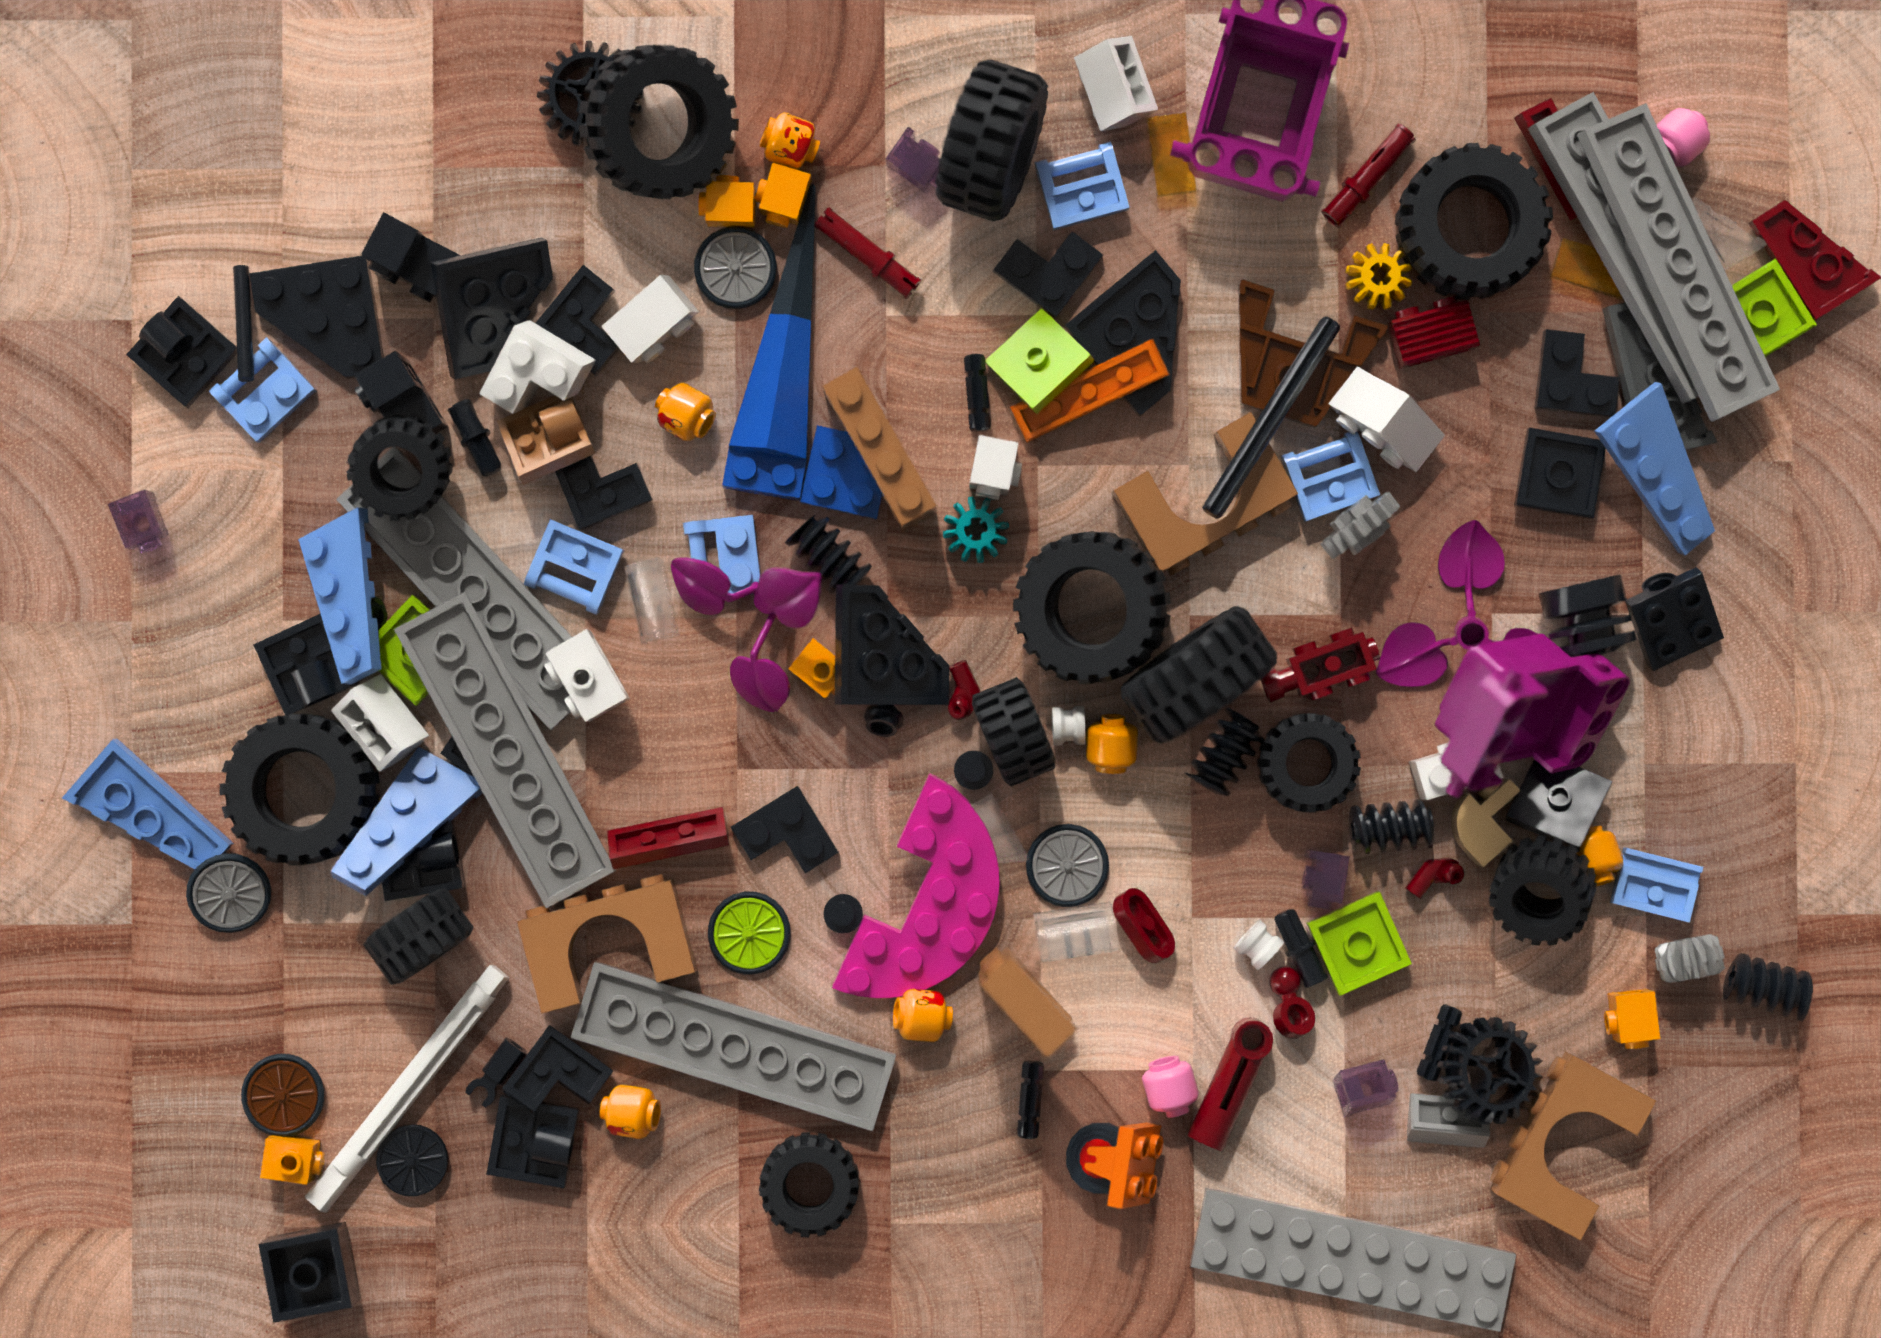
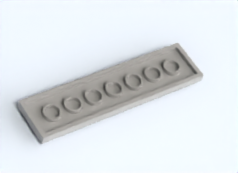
M1592 92L1535 123L1528 130L1682 404L1699 395L1576 135L1586 128L1609 119L1596 95Z
M1645 103L1576 134L1710 421H1715L1779 391L1780 388L1647 104Z
M392 447L378 460V468L382 477L393 486L400 488L413 487L422 478V474L397 447ZM353 484L336 499L347 512L357 507L363 508L359 504L362 498L359 494L353 496L350 490ZM442 496L424 515L419 513L415 519L411 520L401 517L399 521H390V515L386 514L379 518L373 515L375 509L368 506L369 523L364 524L365 531L436 607L466 592L525 703L550 730H553L571 713L564 700L570 695L563 683L561 682L556 685L547 672L544 664L550 661L545 653L572 638V635Z
M466 592L395 628L394 631L544 906L548 908L615 872L616 869L613 870L608 854Z
M597 961L593 964L571 1038L870 1131L874 1129L896 1058V1054L662 981L656 983L655 979Z
M1205 1188L1190 1266L1192 1268L1501 1332L1516 1254L1507 1250Z

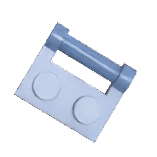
M1111 142L1100 144L1099 149L1049 163L1047 159L1035 162L1037 176L1053 231L1127 211L1130 208ZM1101 164L1105 167V174L1058 187L1054 186L1053 177Z
M267 337L258 345L260 349L253 355L254 375L271 360L277 365L278 369L240 404L232 397L247 383L238 380V369L221 385L216 383L209 390L211 395L257 443H260L317 391Z
M1346 432L1344 433V438L1298 454H1294L1292 451L1281 455L1284 469L1298 492L1295 497L1304 522L1352 506L1365 495L1369 499L1380 495L1358 432L1355 435ZM1350 452L1354 463L1304 480L1300 469Z
M754 515L683 523L684 535H688L690 555L693 559L707 562L704 533L715 532L719 568L728 576L731 582L728 593H736L749 587L755 581L759 582L761 573Z
M550 519L526 575L524 585L532 589H536L537 586L586 606V611L597 615L603 605L607 590L624 550ZM547 561L597 581L593 591H588L545 573L544 568Z

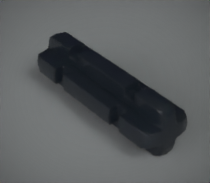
M983 354L966 355L964 357L965 373H968V377H965L968 410H971V414L968 415L969 428L975 432L986 431L990 429L991 425L990 413L986 412V409L989 408L987 376L983 375V372L986 371L985 356Z
M1446 1004L1441 1006L1437 1019H1439L1438 1025L1434 1024L1424 1050L1426 1057L1424 1060L1421 1059L1417 1068V1074L1420 1077L1430 1081L1438 1080L1442 1069L1436 1064L1446 1059V1055L1440 1048L1444 1045H1451L1448 1035L1454 1032V1026L1458 1027L1462 1017L1461 1010Z
M1024 1061L1022 1065V1078H1024V1082L1021 1083L1019 1115L1021 1120H1018L1017 1135L1024 1139H1036L1039 1134L1037 1117H1040L1042 1084H1040V1080H1043L1044 1065L1039 1061Z

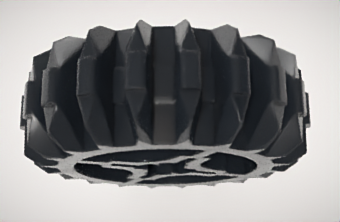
M586 41L585 52H580L576 43L570 44V50L573 55L566 58L564 52L559 50L556 53L561 62L559 66L553 62H547L545 65L547 70L553 74L552 77L545 75L539 77L540 84L549 88L537 92L539 100L548 102L539 108L540 113L543 116L553 115L547 121V125L551 130L561 126L558 132L560 139H567L573 132L572 143L577 147L581 145L584 138L580 137L579 125L586 124V114L579 113L581 101H586L583 94L579 93L586 92L585 88L590 79H598L600 74L597 69L605 61H614L615 54L621 52L620 49H617L608 57L609 46L604 42L599 46L598 52H594L592 41ZM585 66H593L589 67L588 73L582 79H568L565 81L575 70ZM643 90L639 93L635 100L644 97ZM560 92L568 94L569 98L578 101L576 110L578 117L576 121L571 120L562 112ZM634 102L630 112L639 114L642 112V106ZM629 116V127L633 128L636 122Z
M1484 1017L1475 1018L1473 1024L1467 1022L1459 1025L1461 1033L1452 1032L1448 1035L1453 1046L1444 1045L1440 1048L1447 1056V1060L1439 1061L1436 1064L1441 1069H1445L1446 1076H1441L1437 1081L1440 1084H1448L1449 1086L1442 1096L1446 1099L1455 1098L1452 1109L1456 1112L1464 1111V1118L1467 1120H1476L1478 1118L1480 1124L1490 1125L1492 1121L1495 1124H1504L1507 1122V1117L1509 1119H1517L1521 1116L1520 1109L1532 1107L1527 1096H1537L1540 1093L1533 1086V1082L1540 1081L1543 1078L1541 1074L1535 1073V1066H1538L1542 1060L1540 1058H1532L1531 1055L1537 1045L1525 1043L1528 1033L1524 1030L1516 1031L1515 1023L1511 1021L1502 1023V1019L1499 1017H1490L1488 1021ZM1487 1038L1492 1039L1490 1046L1485 1047L1481 1055L1471 1054L1480 1042ZM1467 1071H1468V1073H1469V1075H1470V1080H1471L1470 1083H1469ZM1499 1086L1509 1087L1500 1099L1493 1103H1488L1490 1095L1495 1094Z

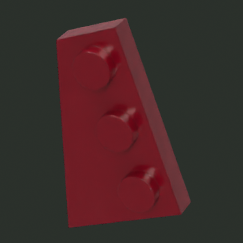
M1786 200L1748 223L1772 260L1776 258L1814 321L1881 279L1880 275L1872 269L1868 270L1853 258L1854 255L1843 246L1837 245L1822 233V229Z

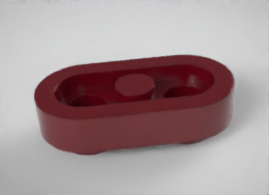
M1130 888L1115 897L1113 901L1115 918L1142 958L1154 964L1169 958L1175 951L1174 936L1148 896L1139 889Z

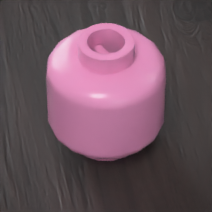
M1677 108L1657 124L1676 167L1689 165L1707 148L1710 142L1708 123L1699 112Z
M1167 1056L1150 1062L1148 1065L1149 1069L1142 1077L1150 1108L1157 1112H1165L1168 1118L1188 1113V1106L1194 1103L1199 1096L1191 1065L1186 1061H1180L1178 1056Z

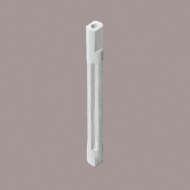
M489 965L477 982L475 981L305 1195V1198L323 1213L328 1212L496 999L495 996L510 978L498 967Z

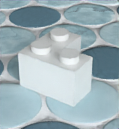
M528 320L513 327L479 394L512 414L528 407L538 386H541L562 400H566L579 394L596 360Z
M1359 367L1353 371L1328 403L1339 415L1336 422L1354 435L1358 430L1362 432V437L1378 449H1383L1380 456L1397 469L1404 465L1417 472L1445 436L1410 395Z

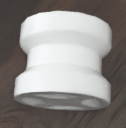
M1075 706L1072 710L1052 707L1053 746L1062 745L1065 741H1073L1077 745L1085 744L1084 706Z
M1259 920L1240 938L1234 949L1239 954H1246L1250 957L1251 965L1259 970L1276 954L1284 941L1278 936L1270 935L1267 932V926Z

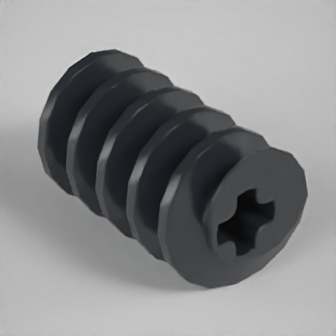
M814 515L786 540L785 543L788 547L801 543L796 552L798 558L811 555L806 565L809 570L822 567L819 572L821 581L832 578L827 589L830 594L836 592V585H858L872 568L870 563L861 567L856 565L862 555L859 551L851 555L846 554L851 544L849 540L838 544L835 542L840 533L838 528L829 532L825 531L830 520L828 516L815 520Z
M1227 707L1225 712L1232 721L1218 720L1217 725L1223 732V735L1210 733L1208 738L1215 747L1202 746L1200 748V752L1206 761L1193 759L1191 765L1198 773L1197 775L1185 773L1205 788L1223 796L1231 794L1224 784L1225 781L1238 783L1239 778L1233 772V768L1246 770L1248 767L1241 758L1242 754L1253 757L1256 755L1255 750L1249 743L1251 741L1259 743L1265 741L1258 731V725Z
M1414 800L1411 810L1406 801H1399L1396 811H1394L1390 802L1382 804L1380 814L1374 804H1367L1364 816L1358 805L1351 806L1349 827L1354 852L1356 845L1361 844L1365 854H1370L1372 842H1376L1381 853H1385L1388 841H1392L1396 850L1401 851L1404 839H1408L1412 849L1416 850L1419 838H1424L1428 848H1433L1434 822L1429 804L1426 809L1422 800Z
M1740 953L1732 961L1726 973L1723 997L1727 1000L1732 990L1736 991V1003L1742 1004L1747 995H1751V1006L1753 1008H1758L1762 1000L1765 999L1767 1012L1771 1013L1779 1003L1782 1004V1016L1788 1017L1793 1008H1797V1020L1803 1022L1812 1002V977L1809 972L1803 970L1796 973L1795 969L1789 966L1781 970L1779 963L1770 962L1766 965L1764 959L1758 957L1751 961L1749 955Z

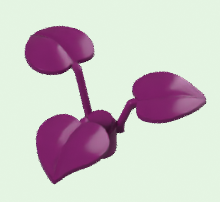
M1471 520L1457 528L1445 541L1438 558L1439 575L1443 582L1449 587L1465 586L1467 616L1457 622L1454 630L1455 636L1436 642L1434 632L1425 624L1408 622L1399 625L1388 635L1384 643L1376 669V674L1379 678L1399 686L1418 687L1428 685L1438 680L1448 666L1447 657L1439 648L1460 644L1464 649L1470 650L1480 644L1496 642L1489 639L1487 626L1481 619L1476 617L1472 586L1484 589L1495 584L1502 576L1505 560L1500 545L1479 521ZM1513 628L1506 633L1503 640L1536 635L1538 633L1527 628Z
M680 557L671 561V571L676 588L683 601L693 610L705 615H716L724 609L725 601L734 602L754 594L756 608L762 613L769 614L751 650L750 658L736 657L730 666V677L736 691L748 703L768 712H778L789 697V679L785 671L778 664L769 659H759V651L776 617L781 623L792 628H802L810 623L815 616L820 601V573H802L785 568H771L760 576L759 582L755 581L749 587L736 593H728L731 587L730 579L718 567L693 558Z

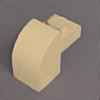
M1503 778L1501 785L1481 789L1478 792V795L1481 797L1478 802L1471 794L1463 793L1454 805L1451 815L1453 836L1460 848L1477 866L1485 867L1513 841L1492 818L1494 814L1521 791L1511 779Z

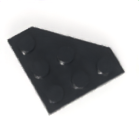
M541 237L431 262L450 377L456 380L492 370L513 327L525 322L531 312L529 308L541 290L545 291L553 279L546 239Z
M1156 250L1064 326L1071 336L1091 354L1096 366L1154 339L1170 375L1123 397L1139 417L1171 391L1181 280Z
M362 255L249 273L255 312L348 379L355 378V374L384 357L371 271L368 269L369 261Z
M836 585L835 704L949 705V664L940 654H936L923 640L924 636L905 614L898 612L888 600L889 596L879 585Z

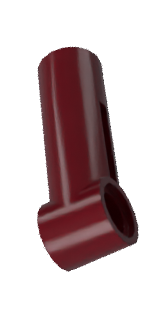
M1243 1018L1236 1022L1232 1028L1231 1038L1187 1135L1221 1152L1225 1149L1262 1063L1273 1046L1274 1040L1271 1030L1257 1018ZM1251 1028L1259 1029L1262 1034L1259 1046L1252 1049L1245 1048L1242 1045V1035L1244 1032ZM1244 1057L1245 1059L1230 1090V1093L1226 1099V1102L1224 1106H1221L1223 1098L1227 1092V1089L1231 1083V1080L1235 1074L1241 1058Z

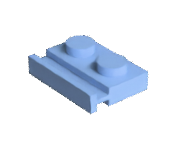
M1623 847V867L1617 872L1610 903L1690 923L1699 887L1698 881L1703 867Z

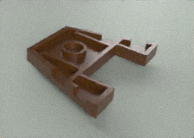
M1241 279L1238 287L1240 405L1263 411L1305 343L1264 330L1263 327L1275 290ZM1354 315L1351 319L1341 353L1326 351L1284 419L1316 428L1331 408L1328 403L1357 367H1361L1375 345L1385 334L1388 326Z

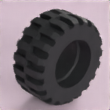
M674 45L636 46L633 50H623L615 54V60L612 62L605 61L597 69L600 74L598 79L589 80L585 91L590 93L588 101H581L579 113L586 114V124L579 125L580 137H587L589 145L584 150L588 159L597 161L596 171L603 178L611 179L612 185L618 189L643 197L671 199L672 197L692 195L694 188L704 189L712 183L710 175L712 173L721 174L727 163L722 158L725 153L733 154L736 142L730 140L731 131H738L739 119H734L731 116V109L737 107L734 95H726L724 91L729 86L724 75L715 74L713 72L715 65L707 58H698L695 51L687 48H676ZM653 84H665L672 87L683 100L688 116V127L684 141L674 154L662 160L645 157L634 144L629 129L630 111L636 97L643 89Z
M992 59L981 61L973 68L970 78L966 80L962 94L956 103V108L951 117L949 129L942 146V155L939 159V170L936 176V195L943 205L990 221L1004 219L1010 213V209L1014 206L1030 169L1042 130L1043 118L1046 113L1048 84L1041 75Z
M1467 143L1463 148L1459 149L1456 146L1444 150L1439 156L1432 157L1426 162L1403 191L1399 200L1400 208L1396 212L1395 225L1399 227V233L1396 235L1398 248L1403 247L1406 255L1403 260L1405 264H1410L1419 273L1416 278L1424 285L1428 282L1436 287L1435 292L1444 296L1448 293L1455 294L1456 298L1461 300H1469L1471 297H1479V299L1492 297L1498 292H1504L1529 274L1530 270L1539 263L1544 255V246L1549 243L1552 230L1548 229V224L1553 220L1552 207H1547L1545 201L1550 195L1546 185L1539 187L1535 178L1539 175L1532 166L1526 169L1519 162L1522 160V157L1512 151L1508 156L1501 153V146L1490 144L1487 148H1480L1479 143ZM1465 186L1481 188L1495 196L1504 207L1508 218L1509 232L1504 244L1495 253L1483 258L1467 257L1453 250L1443 239L1438 227L1437 213L1444 198L1458 188Z
M1090 531L1066 535L1057 541L1050 542L1041 548L1042 552L1038 556H1034L1025 566L1028 569L1025 576H1019L1016 585L1020 593L1019 598L1013 599V611H1018L1020 622L1015 623L1017 634L1023 633L1027 641L1023 644V647L1029 655L1035 654L1040 659L1037 664L1045 671L1053 670L1057 673V678L1065 681L1076 680L1079 684H1093L1097 682L1104 683L1134 672L1133 670L1144 665L1151 658L1152 652L1158 649L1164 640L1162 636L1164 628L1169 627L1171 615L1167 614V604H1171L1170 592H1165L1163 582L1166 581L1162 570L1156 569L1153 564L1155 559L1148 551H1141L1137 547L1138 543L1129 538L1123 539L1118 537L1116 533ZM1084 570H1098L1109 574L1118 582L1126 598L1127 615L1122 630L1113 639L1102 644H1085L1076 640L1064 627L1059 614V596L1063 585L1074 574Z
M1234 606L1205 622L1202 626L1175 642L1140 668L1138 672L1133 674L1122 685L1121 697L1153 741L1163 744L1196 727L1253 687L1256 682L1265 677L1277 664V652L1249 612L1244 608Z
M312 714L276 716L267 719L266 723L255 725L248 730V736L244 740H238L231 749L234 752L232 759L225 760L222 772L227 773L225 783H220V795H225L226 806L221 808L224 817L231 818L234 824L231 831L236 838H243L247 842V849L254 854L266 856V860L274 863H288L289 865L313 864L344 853V850L347 849L371 815L373 808L378 805L380 795L376 794V784L380 783L379 774L374 772L371 760L364 753L359 743L352 738L338 721ZM294 752L311 753L324 760L332 771L336 786L335 800L330 812L319 822L305 827L292 826L278 819L271 810L266 796V782L271 768L277 760Z

